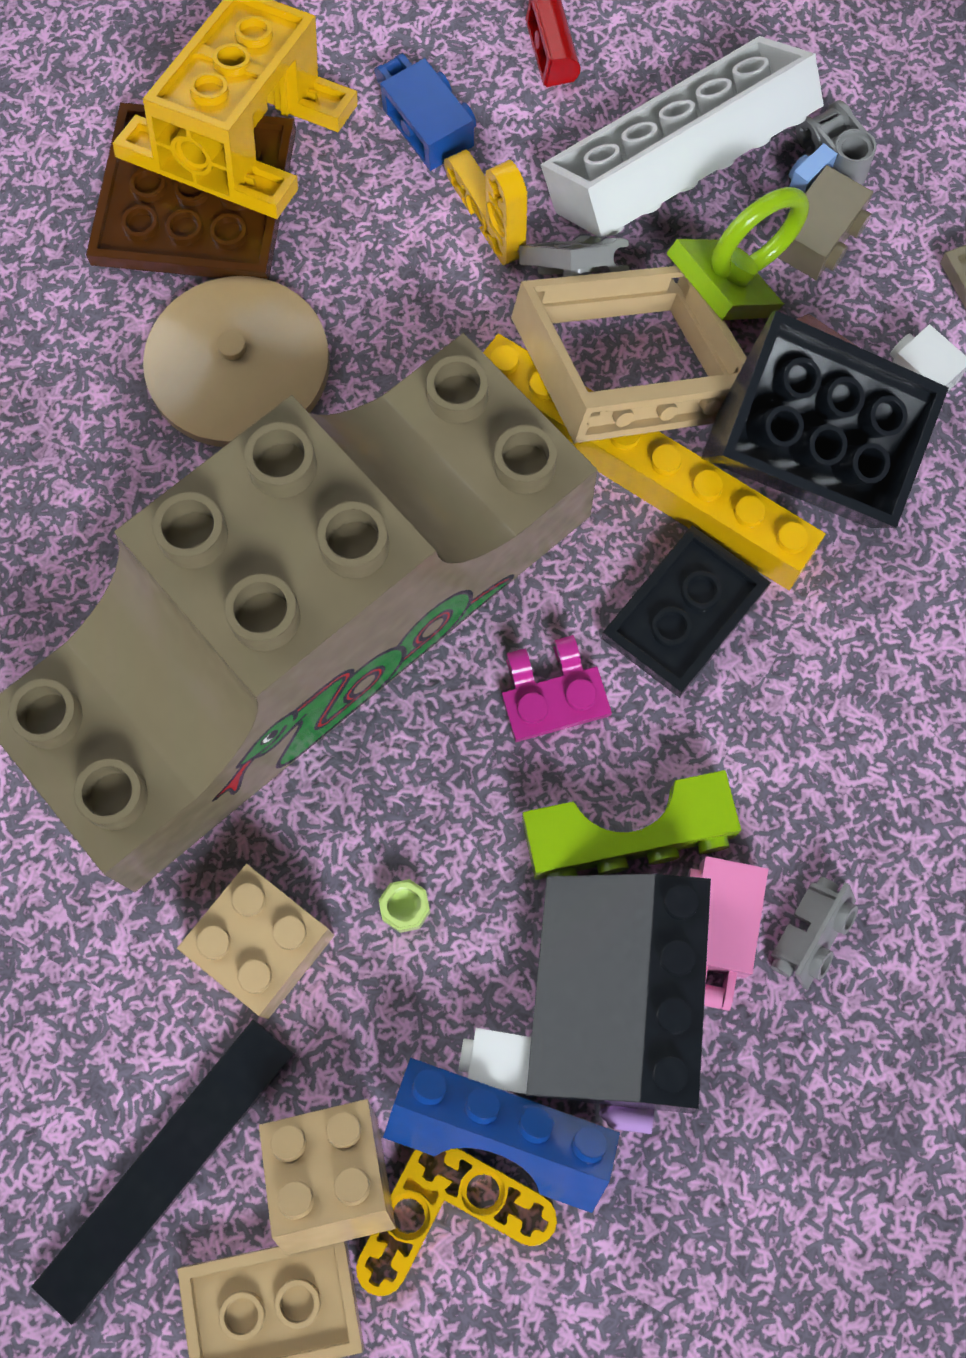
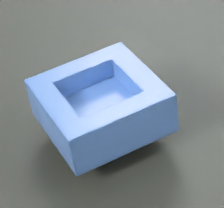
M823 143L810 156L807 154L801 156L790 170L789 178L791 183L789 187L798 188L806 193L826 165L833 168L838 153Z

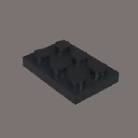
M692 525L602 632L601 639L680 698L767 591L771 582Z

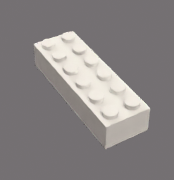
M758 36L540 164L555 212L601 239L616 235L623 230L626 224L641 215L656 211L663 202L674 195L693 189L699 180L716 170H722L731 166L736 158L753 148L766 145L771 140V137L784 129L801 124L809 114L824 106L816 54Z

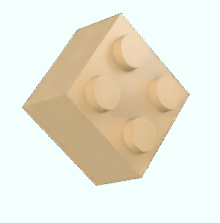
M246 863L177 949L254 1013L269 1019L335 935Z
M368 1099L259 1125L271 1236L286 1255L396 1229L378 1119Z

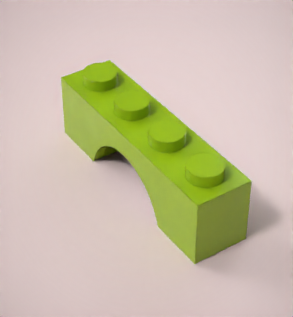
M726 770L675 780L669 792L665 812L651 825L632 832H615L597 826L583 815L574 801L522 812V824L535 880L547 879V876H578L577 871L596 867L598 875L614 874L629 869L627 862L629 860L647 857L649 865L666 863L679 858L678 850L698 846L699 854L714 853L729 848L728 840L734 839L741 831Z

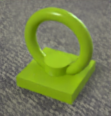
M784 187L774 190L745 208L730 223L719 240L676 239L666 254L721 320L769 318L770 314L775 310L779 311L784 303L758 272L777 259L797 237L809 213V200L806 194L798 188ZM790 208L788 216L779 230L753 254L748 255L737 247L742 239L763 219L780 209Z

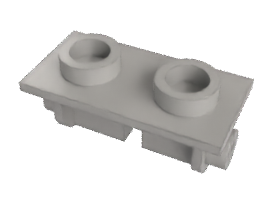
M820 877L817 883H810L794 913L795 918L810 924L806 932L788 924L771 954L774 958L771 968L774 971L790 978L793 970L796 971V978L802 988L806 990L809 989L814 978L817 980L823 979L833 960L834 953L830 950L838 933L845 935L849 932L858 913V906L854 905L856 899L848 883L844 882L839 893H837L839 886L825 877Z

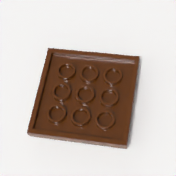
M120 102L86 253L90 265L213 278L251 276L269 280L281 215L278 219H274L116 158L113 148L114 140L135 114L146 118L143 104ZM263 116L254 128L257 161L289 172L296 135L294 118Z

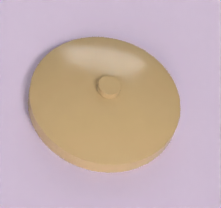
M251 276L217 278L199 284L181 294L165 308L154 323L148 335L143 356L146 385L161 415L175 429L187 437L217 447L226 446L291 395L310 413L322 396L330 367L327 338L324 328L312 307L286 286L271 280Z

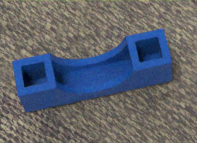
M410 1057L383 1138L432 1156H437L444 1151L455 1148H473L498 1154L513 1161L527 1171L534 1179L540 1195L593 1213L610 1182L620 1132Z

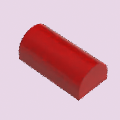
M529 0L525 20L543 86L551 87L574 82L578 78L581 68L562 0Z

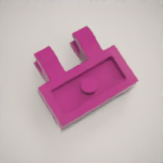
M574 635L554 640L555 646L553 650L562 676L535 683L526 648L506 654V663L514 689L502 692L501 697L515 743L611 716L612 711L598 667L583 670Z

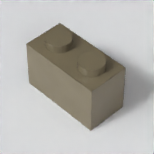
M828 165L825 166L805 193L809 200V213L804 226L790 246L778 257L816 281L825 268L831 271L836 269L848 249V246L844 244L847 238L851 235L857 239L872 216V213L866 211L873 191Z

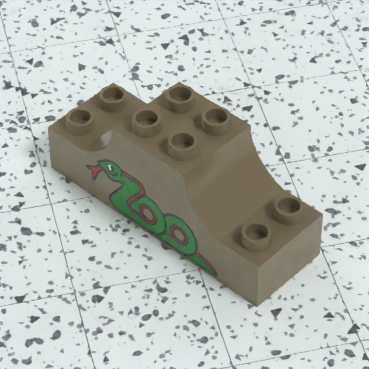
M464 333L383 396L357 408L341 413L317 415L308 413L291 395L114 531L119 547L117 565L109 586L92 613L66 643L0 693V745L101 872L124 887L136 892L591 516L598 470Z

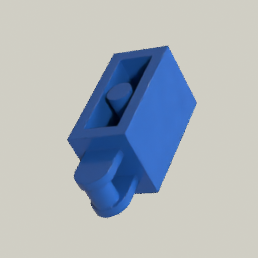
M400 53L394 59L374 68L376 79L381 88L383 110L430 171L444 164V159L474 146L476 119L467 103H460L452 93L446 76L440 71L436 73L425 58L412 65L403 53Z

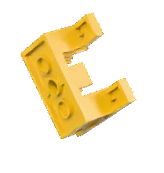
M222 0L143 97L146 118L135 114L114 140L115 157L278 219L298 191V179L294 174L256 160L254 128L267 112V103L275 105V109L281 111L283 116L287 117L290 114L339 132L358 105L357 91L318 77L315 15L274 0Z

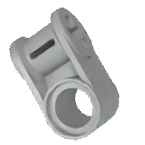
M837 100L829 104L827 111L814 118L807 116L804 122L796 125L797 140L809 156L825 143L838 153L833 169L861 185L865 182L876 152V141L856 119L852 110L844 101Z

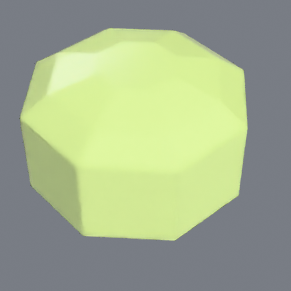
M410 879L389 883L379 898L383 922L399 933L420 929L430 914L426 890Z

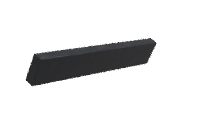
M253 1019L31 1287L71 1325L76 1323L295 1054Z

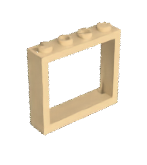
M677 266L521 281L511 316L573 443L713 424L721 405L747 359L726 322L718 317ZM673 278H679L678 283H675ZM671 311L708 377L588 392L553 324Z

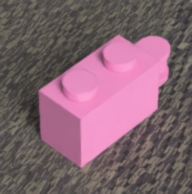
M705 856L699 863V869L690 868L688 877L711 879L706 977L707 971L724 974L722 987L705 984L704 1006L730 1011L736 978H746L753 974L768 868Z

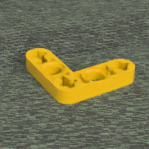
M466 149L444 159V167L449 181L471 215L475 213L483 225L479 229L501 264L506 265L519 259V245H526L527 189L517 166L509 159L486 170L484 175L471 153Z
M460 1148L445 1151L446 1155L444 1157V1163L456 1171L459 1170L460 1160H464L472 1165L462 1177L458 1195L455 1196L446 1191V1188L453 1182L452 1179L443 1174H437L433 1181L423 1176L426 1166L420 1162V1158L424 1152L414 1150L391 1194L393 1212L398 1202L403 1199H413L419 1202L425 1214L423 1225L414 1232L402 1231L397 1226L396 1229L387 1231L395 1240L412 1244L413 1247L409 1255H406L400 1247L398 1248L391 1261V1267L397 1271V1276L394 1280L385 1277L380 1284L371 1280L373 1269L367 1265L370 1256L379 1259L387 1248L389 1241L380 1240V1233L370 1235L357 1262L356 1272L361 1287L369 1294L386 1296L395 1292L405 1280L444 1200L517 1242L528 1246L541 1245L550 1239L555 1232L557 1224L556 1211L551 1201L545 1196L540 1195L539 1192ZM485 1174L491 1176L499 1186L498 1199L490 1207H477L468 1198V1184L477 1175ZM509 1187L520 1192L513 1203L528 1210L533 1206L534 1202L543 1206L541 1217L547 1221L543 1231L539 1228H534L530 1235L524 1234L521 1231L522 1220L509 1211L506 1223L494 1218L506 1203Z

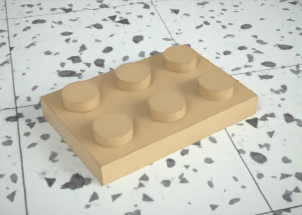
M347 1241L286 1255L279 1246L182 1266L177 1269L189 1358H341L363 1353L365 1349Z

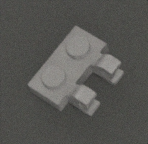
M580 236L572 241H552L519 245V264L538 266V274L541 275L563 273L564 277L588 275L599 270L603 273L629 271L628 265H618L614 262L615 251L620 247H628L629 240L606 238L601 242V238L596 236Z

